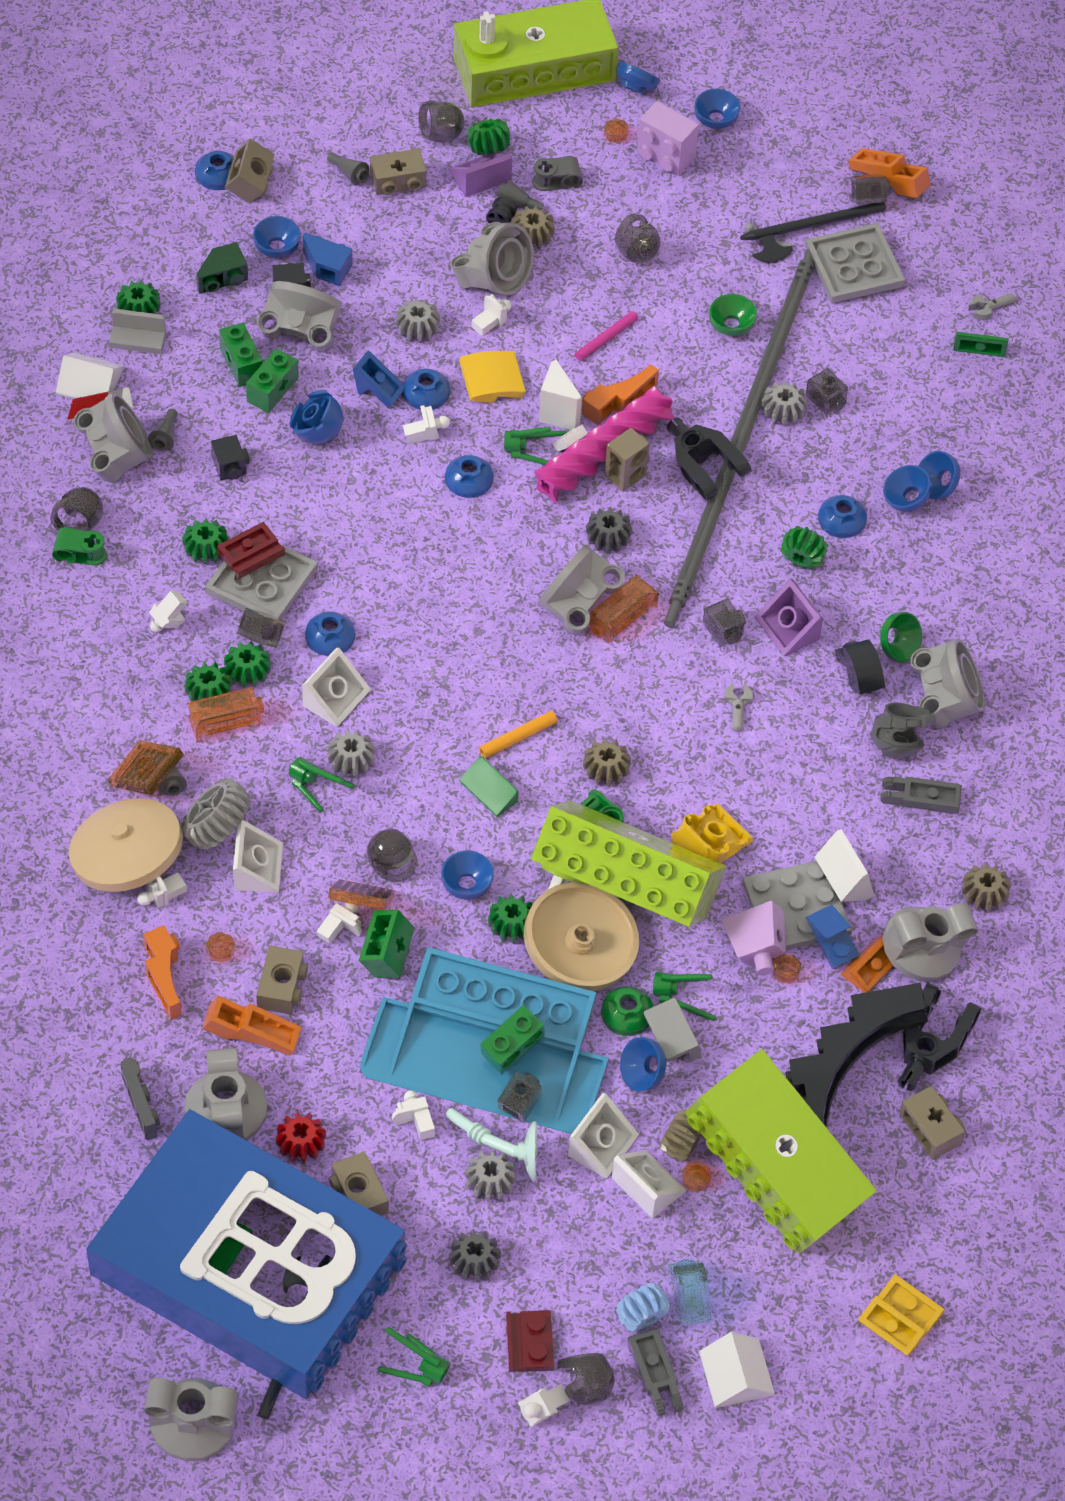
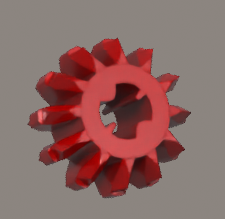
M297 1111L294 1119L285 1116L284 1124H278L276 1145L280 1147L282 1156L289 1154L291 1162H294L298 1156L301 1157V1161L305 1164L307 1155L316 1160L318 1151H323L325 1148L326 1130L322 1128L320 1119L312 1120L310 1112L305 1117H301V1114Z

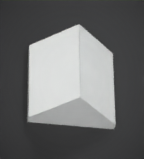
M75 352L63 355L56 394L74 399L113 391L124 370V365Z
M554 360L550 364L541 388L539 422L571 430L580 426L582 397L558 361Z
M336 648L302 685L303 707L338 727L371 688L341 649Z
M244 820L238 824L233 865L234 890L279 892L283 842Z
M842 829L836 831L815 856L816 861L841 902L865 901L873 898L874 893L866 869Z
M602 1093L569 1137L568 1156L600 1176L608 1178L613 1171L614 1158L617 1155L625 1154L639 1136V1133L606 1093Z
M647 1150L620 1154L614 1158L612 1179L652 1219L687 1191Z
M730 1332L699 1351L715 1408L775 1396L759 1338Z

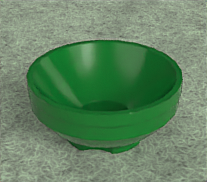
M739 294L721 295L712 302L709 309L711 325L718 332L728 336H739L749 332L753 328L757 317L756 307L752 301ZM734 318L738 320L739 325L731 328L726 326L724 321Z
M909 612L891 614L885 620L879 632L882 650L891 660L897 662L910 661L913 653L920 649L922 628L920 622L915 615ZM892 628L894 630L895 637L893 642L889 643L888 633L889 630Z
M619 987L606 995L601 1007V1017L604 1024L612 1032L623 1036H634L644 1032L649 1027L644 1011L652 1008L653 1003L644 991L636 987ZM624 998H631L636 1001L637 1006L632 1010H626L620 1006V1001Z

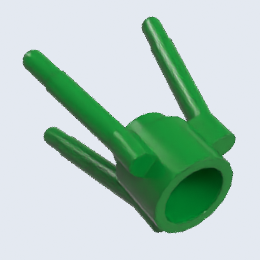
M551 427L505 430L504 451L511 452V458H521L546 465L549 460L521 452V450H526L527 439L563 436L567 432L565 430L551 431Z
M303 757L296 758L289 768L288 774L294 778L292 785L299 789L319 812L323 811V807L307 790L304 784L311 785L317 776L320 775L348 788H354L353 783L318 768Z
M655 972L653 995L660 996L659 1002L663 1003L672 999L671 994L677 995L679 982L708 981L713 976L711 974ZM677 1000L681 1009L712 1021L716 1020L715 1015Z
M390 1327L385 1329L386 1333L423 1358L419 1366V1371L423 1372V1374L418 1375L383 1366L378 1367L379 1372L417 1381L430 1387L432 1381L438 1385L442 1382L451 1364L449 1361L437 1355L413 1335L407 1334L405 1338Z

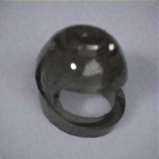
M429 100L422 102L419 107V128L425 139L448 143L459 137L465 125L464 115L455 104ZM428 109H429L430 118H431V130H430V128H429V126H428V121H427V112H428Z
M633 213L628 215L621 222L615 234V244L624 258L632 263H643L652 260L657 255L661 245L657 229L652 224H648L647 219L640 214ZM639 220L640 226H633V223Z
M77 487L71 489L53 506L50 516L51 523L57 530L69 527L90 531L103 516L102 500L90 488ZM63 508L69 516L76 518V513L80 512L87 521L81 524L78 523L76 527L67 526L59 519L58 510Z
M389 828L378 831L371 837L367 845V855L370 865L378 876L390 882H402L414 874L417 867V856L410 839L398 829ZM411 860V864L405 872L397 875L387 872V870L403 867Z
M587 1353L574 1355L557 1362L558 1371L576 1374L575 1380L565 1387L567 1394L575 1402L585 1406H594L602 1403L611 1395L615 1376L604 1354Z

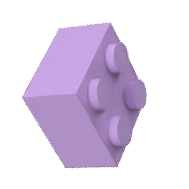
M656 101L639 119L637 153L644 159L652 160L659 164L665 171H671L679 175L696 157L699 124Z

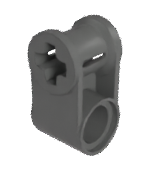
M574 156L541 158L534 164L536 175L532 179V184L537 190H567L569 187L579 188L583 183L579 162Z

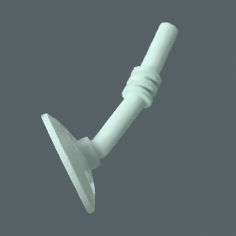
M450 1108L446 1112V1118L466 1131L467 1136L480 1146H489L511 1157H518L520 1161H524L532 1182H536V1121L531 1123L525 1141L514 1145L491 1135L490 1130L486 1129L479 1122L473 1123L454 1108Z

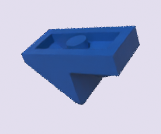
M369 350L352 369L358 394L370 390L387 408L393 405L405 390V385Z
M832 904L805 917L832 969L859 956L846 930L851 927L850 924Z

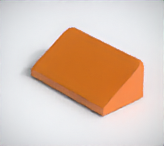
M883 935L876 937L840 973L841 976L864 993L869 992L893 967L884 951Z

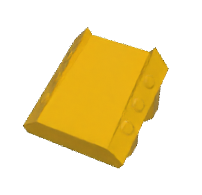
M718 803L705 806L699 815H686L679 829L671 833L673 844L718 863L724 862L753 842V837Z

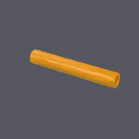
M549 711L479 746V752L486 759L558 722L557 717L553 711Z

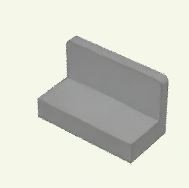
M113 309V328L109 340V348L162 354L166 338L164 315Z
M675 997L644 1011V1016L657 1042L662 1047L667 1061L676 1059L684 1054H688L691 1061L702 1058L699 1044Z

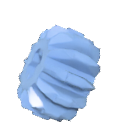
M653 1283L646 1286L642 1285L639 1289L625 1295L624 1299L619 1301L616 1312L622 1325H625L628 1331L638 1332L660 1321L668 1313L670 1304L664 1291H661L660 1287Z

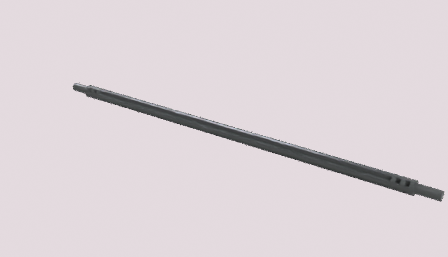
M814 243L813 245L817 250L818 244ZM808 248L804 258L798 264L730 441L742 454L760 410L764 393L770 384L814 268L813 258ZM723 460L715 480V485L718 489L716 496L707 501L669 602L671 605L664 620V625L669 628L674 627L680 609L686 604L736 473L734 469L730 470L725 460Z

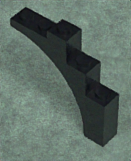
M921 982L851 995L852 1006L847 1007L850 1022L820 1027L821 1039H817L819 1054L789 1059L790 1071L785 1072L787 1080L826 1128L828 1126L831 1104L837 1089L855 1062L867 1050L884 1038L905 1028L928 1022Z

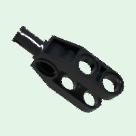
M678 417L673 418L678 426L672 420L667 424V430L676 437L674 438L676 458L682 476L706 501L716 496L718 489L713 480L698 464L705 462L710 455H720L726 461L730 470L734 469L742 478L752 472L751 466L744 455L721 431L697 424L688 428Z
M927 983L923 993L929 1018L934 1009L932 1005L938 1002L941 990H939V987ZM972 1002L968 1003L963 1015L958 1016L952 1035L945 1040L937 1038L932 1033L921 1031L925 1023L905 1028L903 1032L904 1063L907 1066L898 1078V1084L904 1088L908 1082L907 1090L912 1091L915 1089L923 1072L931 1075L955 1060L979 1017L981 1006ZM920 1049H925L929 1052H922Z

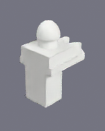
M493 294L484 297V311L472 319L471 327L483 336L495 326H503V323L507 321V312L511 309V302L507 299L502 301L500 299L496 300Z
M420 406L423 420L403 425L407 443L440 439L437 429L447 428L450 424V419L446 416H439L440 418L435 419L431 406Z
M170 591L160 604L152 606L153 608L149 612L154 618L150 624L151 631L158 633L164 628L176 629L185 622L180 611L188 602L178 591Z
M179 873L163 880L159 876L146 884L147 891L141 892L137 901L143 906L149 905L152 901L157 908L169 905V900L187 892V885Z
M353 899L348 900L345 903V907L336 903L329 911L330 914L318 928V937L330 944L343 927L353 934L360 936L362 934V929L360 928L362 922L358 920L359 916L354 914L358 911V902Z
M413 1090L407 1091L404 1094V1102L397 1103L398 1108L392 1114L391 1118L394 1125L397 1126L414 1121L420 1141L435 1137V1128L426 1098H419Z
M560 1384L548 1391L544 1387L519 1401L518 1405L523 1417L532 1427L558 1412L556 1408L570 1400Z

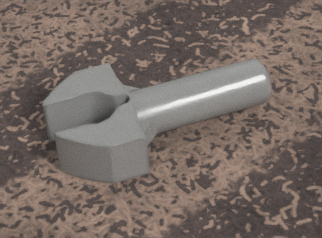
M1013 293L992 300H985L980 294L971 299L968 311L976 307L984 308L974 311L973 318L985 321L992 318V310L1015 303L1016 297Z
M734 683L727 687L724 694V703H729L733 707L732 729L736 732L743 730L744 706L752 704L753 692L745 683L743 685V695L740 696V699L734 694Z

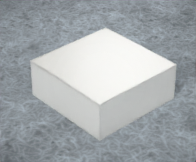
M580 425L571 429L552 444L559 452L568 448L588 433L584 426Z

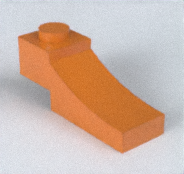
M861 148L848 160L851 170L869 174L885 182L895 189V193L898 195L917 198L930 186L928 167L906 164L905 155Z
M650 364L643 371L627 380L608 386L599 384L595 389L587 391L582 398V414L599 425L615 410L617 412L623 411L633 400L642 397L647 390L658 385L659 369Z
M163 925L143 934L144 947L151 958L145 961V968L150 983L170 1020L181 1016L180 1000L171 978L172 965L178 961L177 950L180 949V944L174 933L169 934L167 928Z
M219 995L210 1003L202 1029L226 1040L231 1038L247 1041L288 1055L294 1052L302 1028L251 1003L243 1007Z

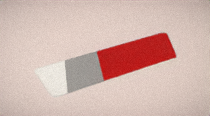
M127 387L74 398L67 420L74 419L80 410L95 406L112 393H117L130 407H133L130 389Z

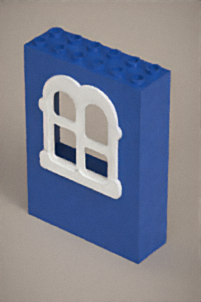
M191 1109L186 1112L86 1248L90 1275L264 1376L279 1381L283 1387L304 1399H307L311 1392L317 1393L325 1379L323 1375L328 1367L333 1369L341 1357V1352L339 1351L345 1343L349 1345L354 1340L358 1332L357 1325L361 1319L366 1321L374 1309V1300L378 1295L384 1296L391 1283L390 1277L394 1271L399 1273L407 1260L405 1256L407 1243H405V1229ZM259 1198L296 1219V1225L279 1247H274L237 1226L238 1219L253 1199ZM314 1229L327 1236L333 1242L336 1253L328 1265L313 1268L291 1256L293 1249L307 1230ZM227 1237L234 1238L256 1252L255 1257L237 1279L225 1275L211 1267L208 1263L220 1244ZM274 1261L305 1280L308 1286V1294L301 1304L294 1307H283L250 1288L252 1281L266 1262Z

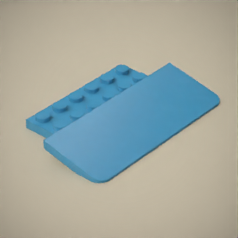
M427 947L410 1004L383 997L361 1059V1072L365 1077L375 1081L529 1123L536 1121L537 1125L572 1134L595 1104L609 1062L608 1057L581 1050L597 993ZM524 1005L544 1025L545 1036L501 1075L481 1054L480 1044Z

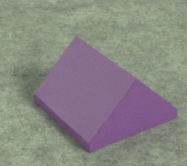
M497 152L496 154L485 155L448 169L465 197L501 185L502 182L506 183L509 179L512 180L511 153Z
M791 578L754 616L784 656L820 640L823 617Z

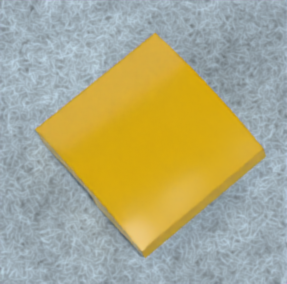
M486 351L460 357L459 362L470 401L491 403L495 402L497 397L522 398L526 393L514 351Z
M894 1274L879 1296L874 1297L858 1321L908 1357L941 1318L945 1310Z

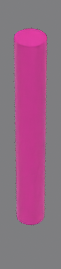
M634 311L628 313L575 352V357L580 361L584 360L638 320L637 314Z

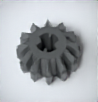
M610 506L607 511L599 508L597 514H591L586 525V533L589 544H595L596 550L605 547L608 554L611 547L619 552L621 545L627 546L630 535H632V527L629 516H623L621 509L614 512Z
M472 1229L469 1237L461 1232L459 1241H453L451 1244L452 1252L449 1254V1261L454 1264L453 1271L455 1273L463 1272L462 1278L464 1281L470 1275H474V1280L478 1283L480 1281V1274L489 1279L492 1276L491 1270L499 1268L498 1259L501 1258V1250L496 1248V1238L488 1239L486 1230L479 1236Z

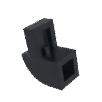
M869 639L860 642H848L842 648L835 649L837 660L847 668L849 685L852 690L862 695L886 688L878 653Z

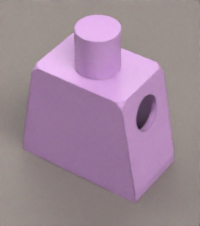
M771 900L722 919L737 957L748 966L755 965L758 975L772 973L774 971L772 958L783 955L786 951L783 909Z

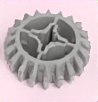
M232 778L216 781L213 786H208L207 790L201 793L197 800H194L192 807L188 808V814L184 816V822L181 826L183 835L194 847H198L200 850L216 847L219 842H224L225 838L231 835L235 828H238L240 821L244 820V814L248 812V806L251 802L250 794L239 782H235Z

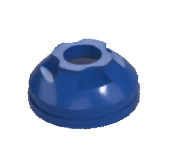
M619 61L616 71L621 82L620 85L641 95L657 88L660 83L658 77L633 65Z
M709 89L702 92L696 98L694 104L695 115L707 127L715 129L726 128L738 119L740 102L733 93L727 90ZM717 112L722 114L724 118L720 121H714L710 119L709 115Z
M212 151L200 157L195 167V176L199 184L211 190H225L234 156L224 151ZM214 159L225 161L221 166H214L210 162Z
M283 216L267 217L261 220L254 228V244L259 252L266 256L274 258L284 257L297 249L300 242V229L289 218ZM275 240L282 241L285 244L283 248L278 250L272 249L269 245Z
M418 369L410 373L403 382L405 385V390L402 392L403 398L410 406L421 410L420 406L423 405L425 407L431 406L432 410L444 405L450 396L449 381L437 370ZM423 377H429L434 382L429 386L420 384L419 380Z
M933 451L927 454L918 466L928 473L932 482L930 499L941 500L947 498L955 491L961 473L959 463L955 457L944 451ZM949 471L951 479L947 485L943 486L941 483L942 475Z
M464 455L455 458L449 463L445 472V483L449 490L465 498H474L485 494L491 488L494 480L490 464L483 458L474 455ZM466 464H473L477 467V470L473 473H466L462 470V467Z
M905 465L897 468L886 478L883 486V494L886 501L894 509L903 512L916 510L929 499L932 492V482L928 473L916 465ZM909 491H919L916 499L912 501L905 500V495Z
M835 495L822 503L818 512V521L821 528L831 536L850 538L858 535L865 528L867 513L863 504L854 497ZM840 504H846L852 510L848 513H841L836 507Z
M326 611L310 619L305 631V640L310 649L320 655L329 656L336 648H340L344 653L354 643L355 629L347 616L339 612ZM327 621H333L337 623L338 627L333 631H327L323 629L322 625Z
M464 850L456 852L446 859L441 869V878L445 889L451 895L460 899L471 900L483 896L490 889L494 878V870L491 862L484 855L475 851ZM464 876H470L476 881V884L472 888L466 889L459 885V880Z
M637 1037L627 1043L621 1054L620 1071L624 1082L629 1088L635 1091L652 1090L660 1084L665 1075L667 1061L659 1043L646 1037ZM653 1056L656 1058L658 1063L657 1069L654 1073L651 1072L649 1067L650 1060Z

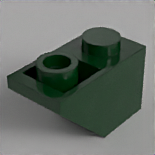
M237 242L211 250L196 274L197 291L199 294L214 292L219 288L229 285H239L243 281L248 280V264Z

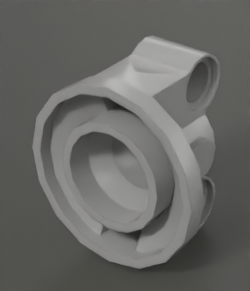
M489 223L481 229L482 236L475 238L471 242L467 253L454 257L450 265L459 286L462 288L476 287L488 289L497 295H513L521 290L529 279L534 257L532 240L526 229L517 223Z
M275 281L272 282L265 309L257 318V324L262 334L269 339H276L284 333L289 336L309 340L311 346L316 351L326 352L334 345L333 332L342 303L333 296L317 289L291 282ZM268 320H276L277 325L271 330L264 328ZM319 333L327 334V339L323 343L314 342L316 335Z
M112 393L95 406L82 409L76 414L74 426L87 437L95 452L90 459V467L105 481L110 483L116 482L126 471L153 457V449L148 441L144 427L129 404L117 393Z
M585 544L550 584L539 599L538 604L563 624L567 633L572 635L581 634L590 622V609L604 593L613 594L620 589L625 579L624 571L617 565L609 564ZM606 574H613L617 577L618 583L616 585H609L606 583L604 576ZM571 615H579L583 619V625L579 627L572 625L569 617Z
M958 638L930 649L920 648L913 653L911 665L921 677L926 694L921 699L919 707L930 710L931 714L935 716L936 723L931 725L933 728H944L951 721L984 711L985 698L981 679L975 662L961 639Z
M968 903L955 904L946 910L939 907L909 906L897 911L887 922L882 939L887 957L892 965L902 974L917 981L934 982L948 976L958 964L963 946L979 930Z
M237 1048L207 1050L208 1073L194 1082L188 1091L184 1113L186 1114L191 1109L247 1141L258 1133L266 1120L268 1102L264 1089L253 1077L238 1071ZM221 1091H233L236 1093L228 1099H220L214 1095Z
M153 1378L149 1381L143 1411L149 1416L150 1431L157 1446L165 1453L183 1461H202L218 1454L231 1441L236 1429V1409L239 1393L232 1388L222 1387L217 1383L202 1378L182 1379L175 1383L164 1378ZM188 1401H199L205 1404L203 1409L196 1414H186L179 1409L181 1404Z

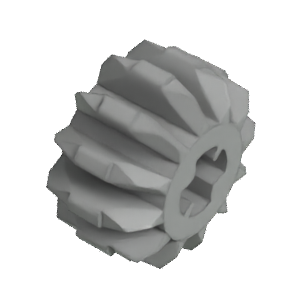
M415 298L413 303L406 300L404 306H399L396 326L399 329L400 336L407 335L408 341L417 337L420 343L423 336L430 340L432 334H437L440 315L435 304L429 305L427 299L419 302Z
M786 381L782 385L774 382L772 388L766 389L762 399V409H764L765 417H772L773 424L778 420H782L783 426L787 423V420L795 424L797 418L802 419L805 408H807V398L804 397V389H797L796 383L790 386L787 385Z
M346 729L344 736L336 733L334 741H330L328 745V761L332 763L334 772L342 769L344 777L349 771L352 772L355 778L358 775V770L367 773L368 766H372L374 763V743H370L369 735L361 736L359 729L354 734H350L349 730Z
M494 1149L488 1156L480 1151L478 1159L471 1157L469 1167L465 1169V1177L468 1179L466 1183L468 1190L474 1189V1196L476 1198L484 1193L487 1202L490 1201L491 1195H495L500 1201L503 1198V1192L510 1194L512 1184L516 1182V1174L513 1172L514 1164L513 1162H507L505 1153L497 1157Z

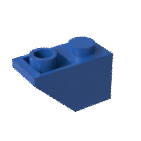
M304 233L303 253L315 277L340 286L353 264L352 248L323 239L320 236Z

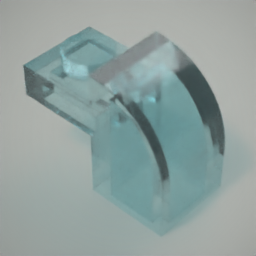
M683 1259L677 1263L668 1264L669 1276L674 1286L676 1312L680 1323L711 1320L709 1287L703 1262L699 1263L698 1260Z

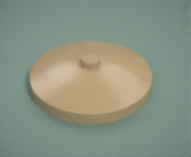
M143 798L118 801L99 809L78 827L69 846L70 863L77 877L85 885L93 889L106 892L135 889L155 880L173 864L182 847V828L175 813L161 802Z
M572 882L554 886L536 899L525 920L524 942L531 960L547 978L586 990L597 991L616 984L628 973L638 954L639 932L631 912L615 895L587 883Z

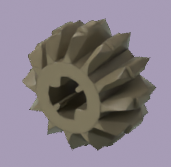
M537 205L534 209H529L525 206L523 211L517 210L515 217L511 221V223H517L524 227L531 237L532 244H536L538 248H541L543 243L549 244L555 232L553 216L549 215L546 209L538 210Z
M604 738L602 744L594 740L592 747L586 749L585 759H583L584 770H587L586 775L588 779L595 778L597 785L602 780H606L608 787L612 779L620 784L622 776L627 777L629 765L631 764V757L627 754L626 745L618 746L617 739L612 743H608L607 739Z
M986 862L982 864L981 868L974 865L970 872H966L963 878L964 884H962L961 890L962 894L966 895V903L975 901V910L982 905L987 913L991 910V906L999 910L1002 902H1006L1010 894L1011 883L1010 880L1006 879V871L998 872L997 864L992 868H988Z
M684 1109L675 1115L660 1144L661 1150L667 1156L682 1162L687 1160L692 1154L702 1135L700 1131H696L690 1126L687 1121L688 1116L684 1113L686 1110Z

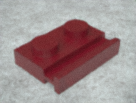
M263 521L217 545V552L230 569L234 570L237 578L240 579L284 556L285 548L279 544L276 536Z
M551 1310L520 1311V1313L507 1311L509 1372L554 1371Z

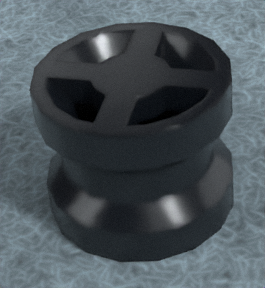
M498 197L493 201L492 209L487 212L486 220L488 223H509L515 216L517 207L511 200Z

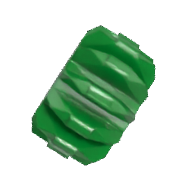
M490 118L486 121L482 120L480 123H474L468 129L469 147L477 155L486 154L488 156L489 154H496L510 146V130L507 122L501 119L492 120Z
M142 279L139 283H134L131 280L129 286L122 285L120 292H117V309L156 314V312L160 311V293L158 289H154L152 282L144 284Z
M207 518L201 523L194 520L193 526H187L182 537L186 555L192 556L194 562L202 558L205 565L210 558L217 563L218 556H220L217 552V545L229 540L225 526H219L217 519L210 523Z
M795 526V528H790L786 532L780 551L785 555L784 558L793 562L792 565H798L801 569L806 567L809 570H813L814 567H819L823 563L828 543L824 541L825 537L816 533V530L812 531L808 527L803 529L800 526Z
M252 640L248 645H243L239 641L238 648L230 646L228 654L224 657V665L228 675L232 678L233 685L241 681L243 688H245L247 682H251L254 687L257 685V680L265 682L267 674L271 671L268 651H264L262 644L254 646Z
M205 661L202 667L193 665L192 672L187 673L184 687L191 703L198 702L200 708L205 703H209V706L213 709L215 702L223 705L225 697H230L232 678L228 675L225 667L218 668L216 661L211 666H208Z
M511 893L507 900L500 896L497 904L491 905L488 916V924L491 926L493 935L500 934L502 942L507 937H511L513 944L516 942L517 936L524 940L525 920L533 905L532 902L525 903L523 895L518 899H514Z

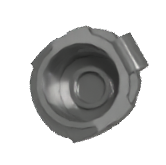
M898 702L888 703L885 706L884 713L875 717L870 736L877 748L885 756L892 759H906L915 755L924 747L923 740L916 734V727L925 728L934 725L936 718L931 714L930 710Z

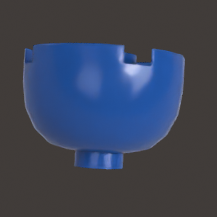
M326 390L310 393L307 396L310 400L304 405L300 402L293 411L290 427L303 441L320 445L338 436L344 416L339 402Z

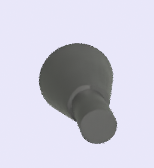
M333 152L327 157V160L337 166L353 185L356 186L367 180L369 165L366 162L342 158Z
M510 179L507 184L502 182L496 195L511 200L519 207L527 206L529 209H534L537 205L538 210H542L544 206L543 203L530 198L526 192Z
M168 409L165 418L148 435L150 445L157 450H170L174 446V422L178 415L175 409Z
M163 749V750H161V751L158 753V755H159L161 752L164 753V754L162 755V757L160 758V761L163 759V757H164L167 753L170 754L169 750ZM169 755V756L167 757V759L163 762V764H162L161 767H160V770H161V768L165 765V763L169 760V758L171 757L170 755ZM171 761V762L169 763V765L165 768V770L161 773L160 778H161V777L163 776V774L167 771V769L171 766V764L173 763L172 761ZM176 766L171 769L159 784V791L164 795H178L187 786L185 778Z

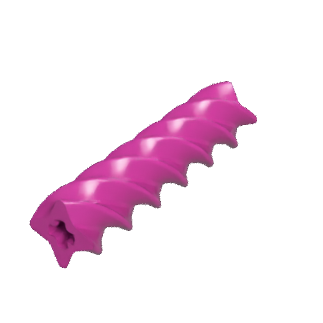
M653 386L642 397L629 403L623 411L615 413L603 425L591 430L584 439L574 442L564 453L553 457L544 467L535 470L538 479L537 490L548 495L556 503L560 490L574 491L578 486L580 476L592 477L596 475L599 463L606 462L607 444L630 428L638 434H653L658 420H672L674 418L671 410L673 400L662 395Z

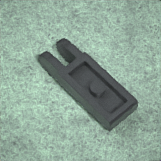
M888 776L882 780V787L885 789L904 790V793L894 791L883 792L880 800L884 804L959 813L961 784L907 776L906 778Z
M126 1057L120 1064L124 1085L145 1139L156 1138V1126L160 1125L158 1113L155 1108L150 1109L148 1101H151L147 1085L140 1084L142 1078L138 1061L134 1057Z
M658 1329L628 1337V1345L647 1395L651 1397L657 1416L665 1415V1406L659 1392L666 1390L669 1391L671 1403L675 1411L682 1410L683 1402L677 1388L678 1381Z

